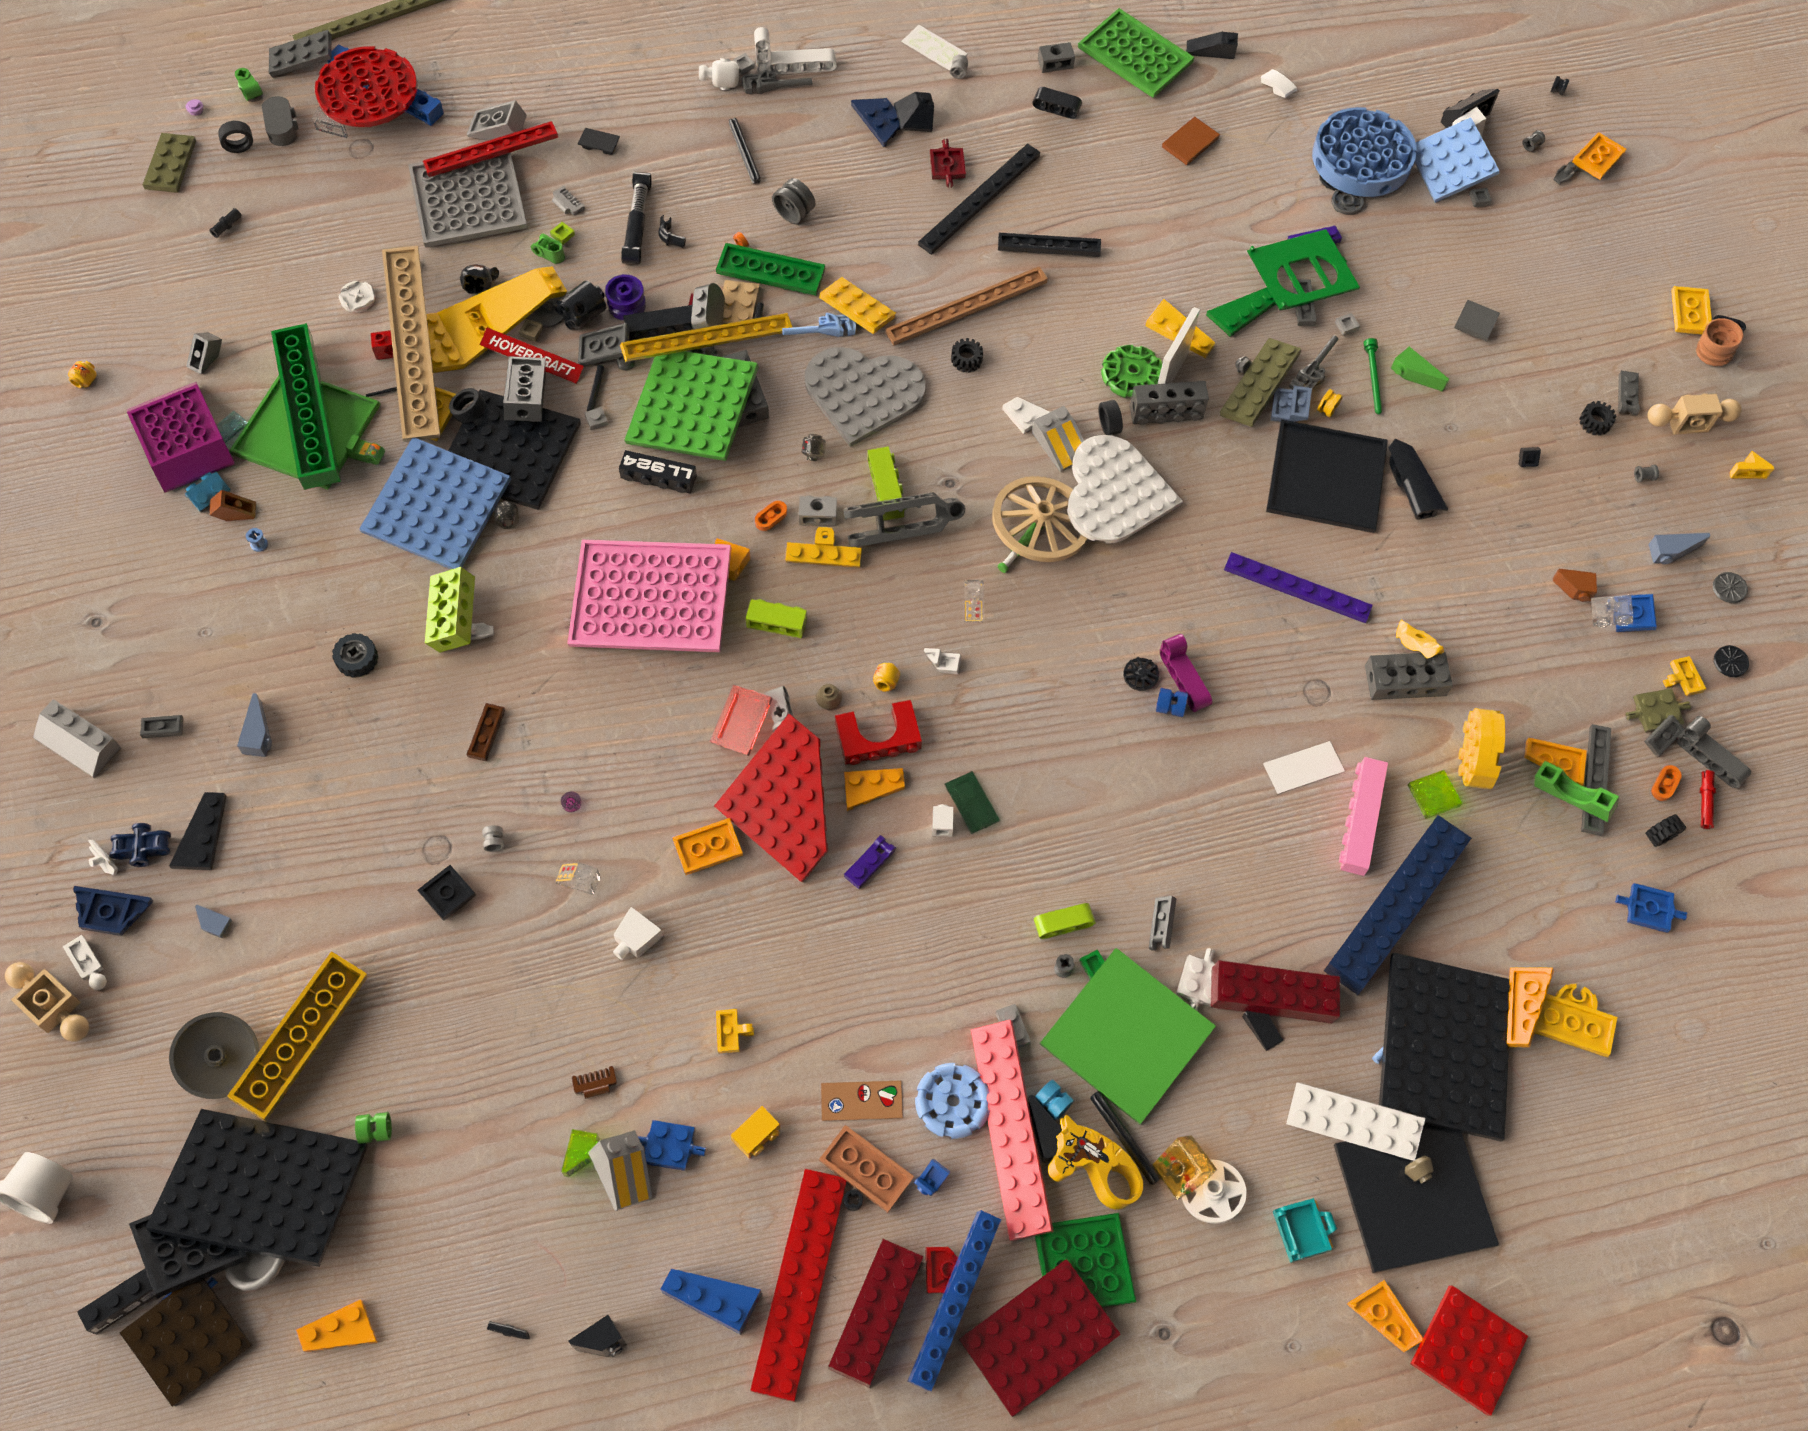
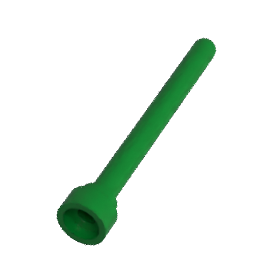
M1368 338L1364 340L1363 345L1369 357L1375 413L1379 415L1382 413L1375 354L1378 349V340Z

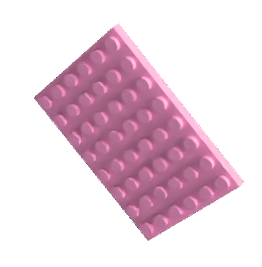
M582 540L568 646L720 652L731 545Z

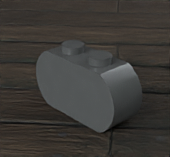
M274 96L268 98L261 106L265 130L269 140L276 146L289 145L296 140V130H299L297 120L294 119V117H297L295 108L291 107L288 99L284 97Z
M710 283L694 289L691 317L693 329L723 324L725 297L717 284Z

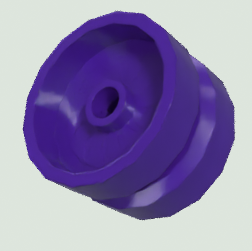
M621 274L608 281L605 286V296L608 310L613 317L624 320L623 315L644 312L646 308L644 287L637 277Z

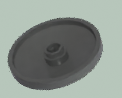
M223 1012L202 1014L188 1021L175 1035L169 1052L170 1069L177 1083L188 1093L205 1099L227 1097L260 1051L259 1043L252 1028L239 1017Z

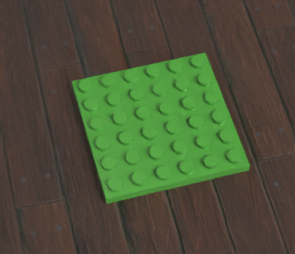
M686 351L656 356L624 441L630 445L726 461L759 368L758 363Z

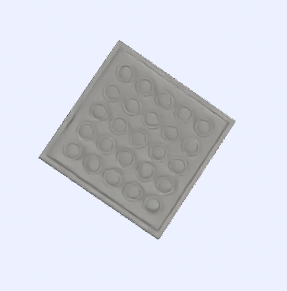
M511 152L433 177L428 176L423 162L409 164L425 248L528 228Z

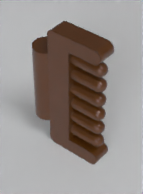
M610 1066L609 1072L607 1068L604 1069L605 1078L603 1070H599V1076L598 1072L594 1071L595 1081L592 1072H589L588 1076L583 1074L584 1083L581 1075L578 1076V1080L576 1076H572L575 1094L584 1093V1097L587 1099L610 1093L609 1086L617 1084L614 1067Z

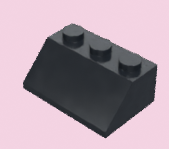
M1481 90L1471 94L1465 100H1460L1456 105L1444 110L1441 123L1446 128H1449L1456 119L1476 107L1485 117L1490 115L1500 90Z

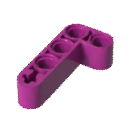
M1178 634L1163 640L1159 653L1180 692L1188 693L1187 704L1193 712H1197L1212 705L1213 701L1209 691L1186 654L1188 645L1185 637L1182 634Z

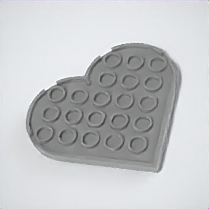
M836 347L818 353L811 359L805 370V386L808 394L850 447L912 413L923 401L925 393V379L920 369L911 361L898 356H879L869 360L857 350Z

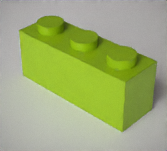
M751 599L746 615L747 628L801 639L807 621V610L801 607H789L782 603H769L762 599Z

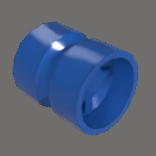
M1160 688L1156 712L1163 714L1171 712L1173 716L1183 717L1188 693L1180 691L1173 693L1171 689Z

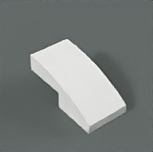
M1273 69L1261 76V83L1273 87L1274 94L1286 98L1297 91V87L1288 78Z

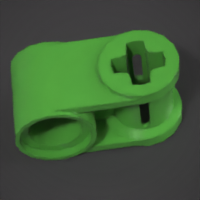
M239 68L235 71L238 86L247 101L263 95L261 87L248 69Z
M541 234L539 240L531 245V250L534 254L554 264L562 263L565 260L561 242L546 234Z

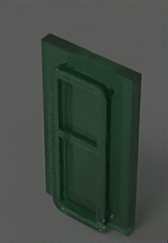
M973 771L944 784L971 834L1000 821Z

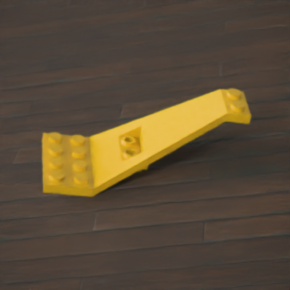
M553 266L536 268L442 311L427 314L433 373L464 369L488 349L479 345L487 327L506 335L547 300L563 297L567 294V290Z

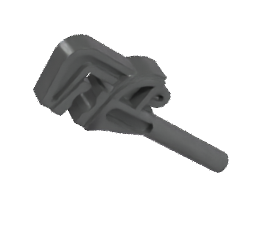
M768 70L757 74H746L741 79L746 94H752L753 83H756L757 94H762L778 87L813 84L812 78L777 80L776 74L773 72L769 73Z
M1333 335L1315 360L1298 372L1296 379L1294 378L1290 383L1289 387L1292 390L1294 386L1305 387L1304 384H1307L1306 387L1313 390L1316 385L1324 382L1325 369H1319V364L1339 340L1337 336Z

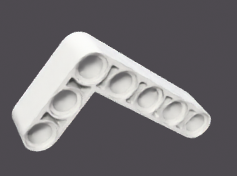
M760 27L754 32L758 73L764 70L775 74L833 71L837 67L836 54L831 48L771 51L768 29Z

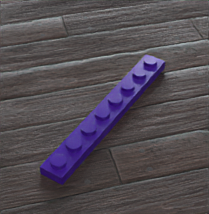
M1233 552L1230 553L1224 571L1366 623L1373 606L1367 602Z

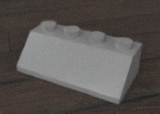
M54 699L39 714L33 736L35 740L93 778L121 748L113 737Z

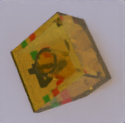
M1192 1135L1178 1137L1152 1164L1177 1200L1203 1185L1217 1171V1168Z

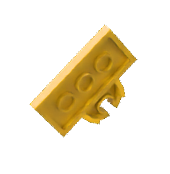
M1566 984L1555 996L1547 994L1535 1034L1609 1057L1618 1017L1597 1010L1598 1001L1596 994L1593 995L1584 986L1580 991L1582 999H1575L1572 992L1577 988V984Z

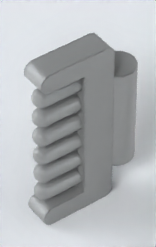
M565 186L553 191L554 197L552 202L565 214L570 212L572 215H576L585 209L584 204L576 200L566 190Z

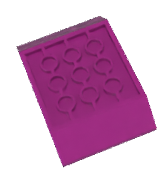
M197 381L127 409L129 419L164 493L198 480L209 472L212 474L235 464Z

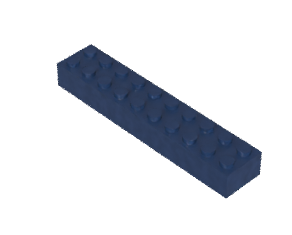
M1437 815L1326 966L1324 972L1331 976H1339L1342 985L1356 995H1359L1472 838Z

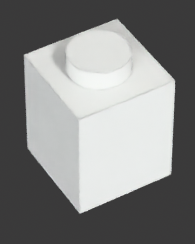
M944 804L933 806L932 836L952 837L953 807Z

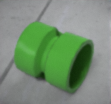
M376 1113L374 1117L370 1114L357 1115L355 1119L357 1142L361 1144L370 1143L373 1139H376L377 1142L391 1140L392 1122L390 1113Z

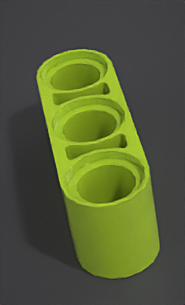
M1089 903L1051 911L1034 918L1040 939H1048L1086 929L1096 924Z

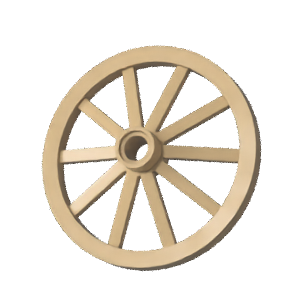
M1039 476L1024 477L1009 483L998 494L992 510V521L997 535L1012 551L1034 561L1056 562L1075 555L1082 549L1088 538L1081 534L1079 539H1077L1057 520L1070 522L1068 515L1056 512L1068 508V501L1056 505L1051 503L1055 491L1069 499L1073 489L1057 480ZM1033 487L1050 489L1046 500L1041 501ZM1026 488L1035 504L1012 493ZM1007 498L1029 508V510L1001 511V505ZM1031 516L1009 532L1002 522V518ZM1034 522L1037 524L1028 547L1013 538V536ZM1051 523L1072 543L1071 546L1058 551ZM1042 526L1046 528L1052 552L1034 550Z

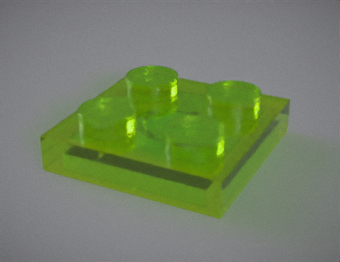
M1445 770L1411 781L1407 785L1425 819L1462 805V801Z

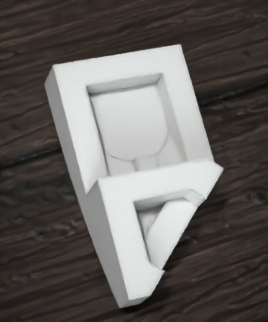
M924 648L925 654L939 672L959 673L960 654L941 653L940 649Z

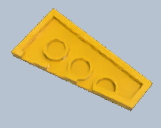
M1163 299L1146 321L1145 326L1174 341L1187 318ZM1196 326L1190 350L1206 359L1214 348L1215 342Z

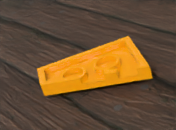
M1528 737L1524 758L1539 766H1542L1544 761H1547L1563 769L1566 775L1581 786L1584 784L1587 750Z
M903 768L844 772L847 811L852 810L855 806L870 803L871 800L876 798H883L905 789Z

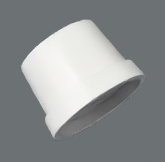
M25 1152L6 1178L0 1181V1203L33 1220L52 1224L59 1211L57 1207L72 1181L73 1175L59 1164L45 1157Z

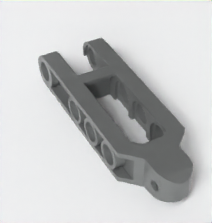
M934 492L856 505L844 509L846 520L847 518L875 516L877 524L876 530L849 535L848 542L850 547L942 532L949 521L960 519L965 513V505L959 499H942ZM935 504L936 516L933 520L888 528L884 527L883 514L885 512L895 510L900 512L907 508H921L924 505Z

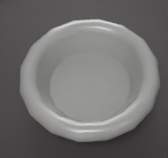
M245 1251L247 1261L226 1269V1277L238 1289L243 1291L257 1290L269 1284L278 1275L285 1260Z

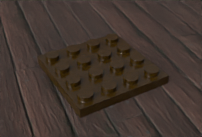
M205 1279L172 1292L119 1332L172 1407L252 1346L249 1339Z

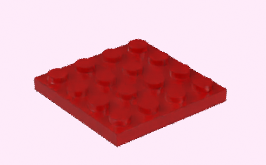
M1450 1285L1410 1364L1485 1415L1491 1416L1528 1335L1453 1285Z

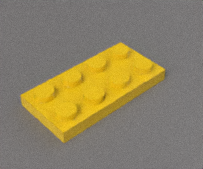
M843 277L820 292V299L872 334L895 318L896 312Z

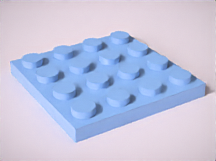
M1471 117L1416 142L1417 151L1414 163L1435 203L1499 174V169Z

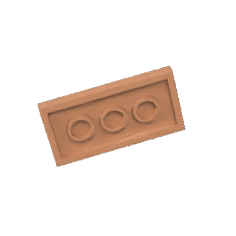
M846 1125L819 1158L822 1164L845 1179L846 1182L887 1213L890 1212L914 1179L912 1174Z

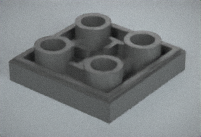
M1467 300L1454 328L1487 341L1500 313Z

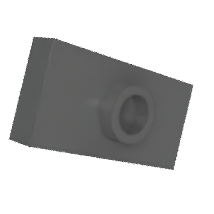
M182 715L141 718L140 736L142 739L182 736L184 718Z
M1669 715L1644 742L1655 756H1660L1682 733L1684 728L1674 715Z

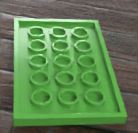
M1120 8L1078 43L1080 50L1152 98L1194 62L1192 55Z

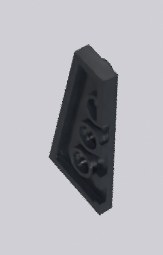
M204 792L169 865L171 869L212 870L227 797L225 793Z

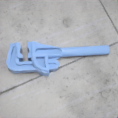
M825 313V316L819 317L818 326L783 328L782 332L783 335L821 333L840 337L844 333L842 324H845L847 334L851 336L855 335L856 322L845 315Z

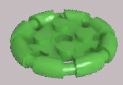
M1123 345L1117 347L1115 351H1110L1104 358L1101 375L1105 385H1109L1113 393L1124 398L1126 396L1132 397L1133 390L1127 389L1128 387L1145 385L1146 383L1148 385L1158 384L1163 362L1155 356L1152 350L1146 347ZM1134 368L1138 372L1132 373L1129 369Z

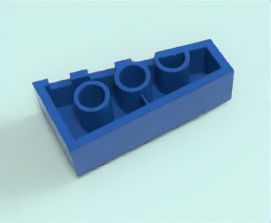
M675 1269L670 1270L660 1288L666 1296L740 1335L762 1295L761 1289Z

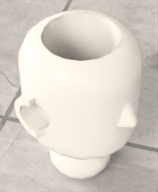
M720 58V60L712 63V67H707L706 65L699 66V80L703 82L712 80L713 86L720 88V90H730V88H735L738 85L739 66L735 61Z

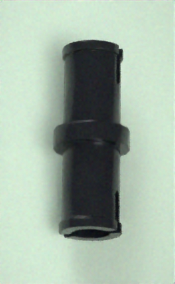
M233 208L225 217L222 216L219 222L210 228L209 231L212 236L218 238L225 230L232 228V224L242 216L239 210Z

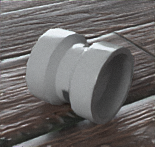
M960 54L953 57L950 68L952 77L957 79L965 77L968 58Z
M496 825L483 828L482 833L485 838L483 842L484 850L496 852L504 849V841L501 839L503 828Z

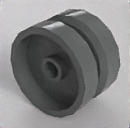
M795 178L788 179L782 188H779L772 195V203L776 211L786 221L793 224L799 223L816 206L815 198L810 189L803 182Z

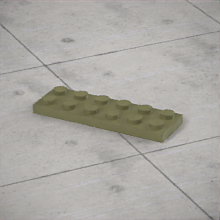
M1268 338L1220 410V416L1253 427L1301 354V348Z

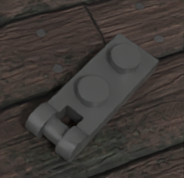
M1621 370L1618 376V412H1630L1631 415H1638L1640 410L1639 373Z

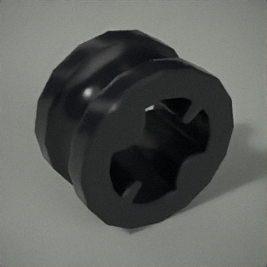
M855 1189L847 1191L844 1195L845 1207L850 1211H857L861 1208L863 1204L861 1192ZM852 1196L854 1198L858 1196L857 1202L859 1203L857 1205L854 1203L848 1204V1197Z

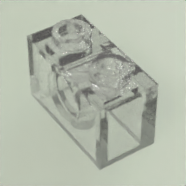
M1631 595L1591 598L1593 627L1603 628L1609 625L1626 626L1633 624ZM1615 611L1616 613L1610 614L1608 612Z

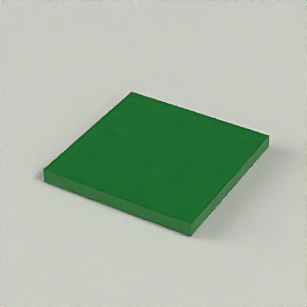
M1119 1213L1052 1223L1054 1232L1035 1236L1042 1277L1067 1259L1102 1308L1136 1303Z

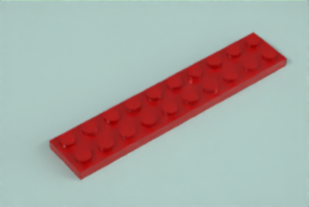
M809 1169L804 1170L750 1392L795 1402L847 1183L842 1177Z

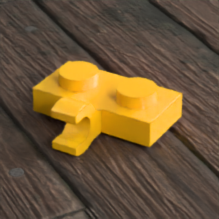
M1690 656L1672 660L1670 665L1675 674L1668 675V679L1663 680L1666 688L1680 683L1686 696L1703 693L1706 690Z
M737 1009L716 1011L718 1054L740 1052L739 1035L754 1036V1027H752V1024L738 1025Z

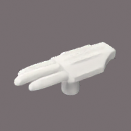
M472 623L471 640L483 639L494 635L493 626L485 623Z
M89 840L91 844L89 849L95 856L89 859V864L92 867L99 864L105 873H110L113 876L116 875L118 868L113 860L100 848L96 841Z

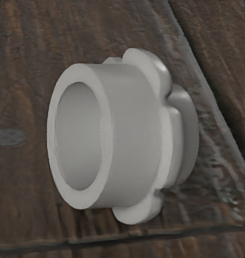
M1246 356L1240 357L1235 364L1237 372L1246 373L1252 362Z

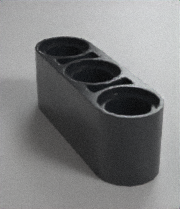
M1039 87L1032 104L1036 109L1074 119L1077 117L1082 106V100L1074 95L1046 87Z

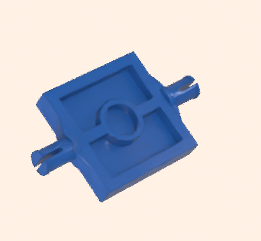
M1634 883L1631 886L1629 898L1617 895L1615 903L1627 905V923L1668 933L1671 930L1673 918L1684 921L1687 918V912L1675 910L1674 893Z
M652 1120L647 1137L638 1136L642 1146H645L647 1165L686 1171L688 1160L692 1154L705 1156L706 1147L694 1146L695 1127Z

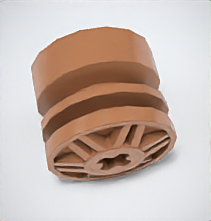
M1725 318L1710 321L1706 325L1697 344V356L1708 365L1723 366L1728 364L1733 359L1743 339L1741 327L1734 321Z

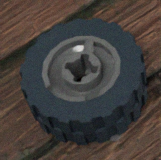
M360 633L347 634L345 637L340 638L332 650V658L335 665L347 677L355 678L367 675L378 662V653L373 641L368 636Z

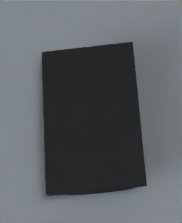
M585 128L578 141V145H581L584 149L591 150L593 148L603 151L604 154L612 155L620 136Z

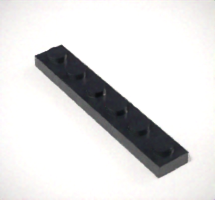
M999 232L998 251L1100 257L1101 239Z

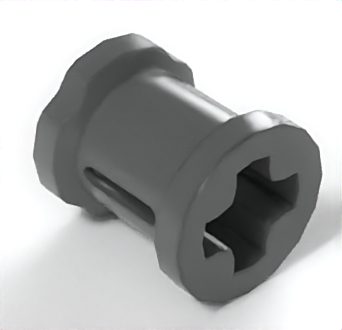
M1536 130L1532 136L1524 138L1522 144L1527 151H1533L1537 145H1542L1545 142V135L1542 131Z
M1654 464L1650 467H1635V480L1637 482L1648 479L1656 481L1659 478L1658 466Z
M1068 954L1060 955L1057 958L1054 966L1057 976L1066 978L1071 975L1074 967L1073 958ZM1064 964L1068 965L1065 968L1061 967V965L1063 966Z

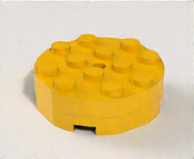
M1475 708L1469 712L1468 721L1464 722L1463 748L1459 750V759L1462 760V764L1459 766L1458 774L1462 776L1463 784L1466 787L1492 789L1499 777L1501 766L1498 765L1500 753H1504L1505 719L1503 714H1499L1501 711Z

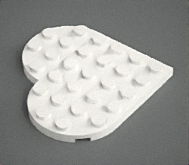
M1111 435L1093 436L1083 441L1074 454L1072 470L1079 484L1071 492L1067 513L1074 528L1092 541H1095V539L1106 541V543L1123 541L1181 506L1183 502L1140 452L1122 438Z

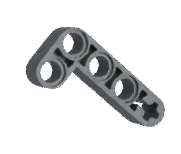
M1697 716L1677 737L1678 745L1706 768L1714 771L1715 775L1732 788H1739L1751 775L1750 768L1706 734L1711 728V724L1706 718Z

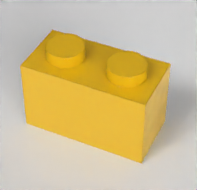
M761 1106L730 1135L731 1140L748 1158H751L753 1155L756 1157L764 1149L763 1145L768 1140L771 1142L780 1134V1124Z

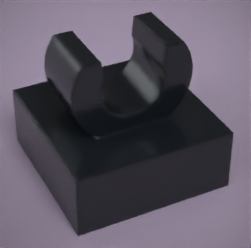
M1539 447L1521 448L1518 465L1520 467L1539 466L1541 449Z

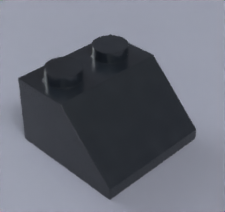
M606 1315L568 1340L576 1351L603 1357H609L610 1355L615 1357L627 1345L609 1315Z

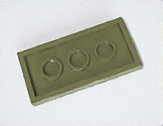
M161 133L142 184L144 189L179 192L196 144L195 136Z

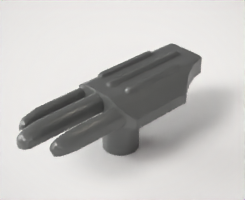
M1570 161L1567 165H1563L1557 170L1553 180L1558 184L1565 182L1580 168H1575L1576 165Z

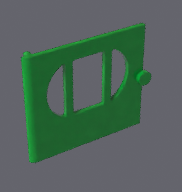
M1326 229L1258 248L1251 246L1250 250H1247L1281 311L1360 289L1359 284L1347 266V260L1340 254ZM1316 258L1323 259L1334 267L1337 273V281L1334 285L1330 283ZM1309 259L1325 288L1305 293L1289 264ZM1281 267L1286 271L1298 294L1291 293L1280 285L1277 273Z

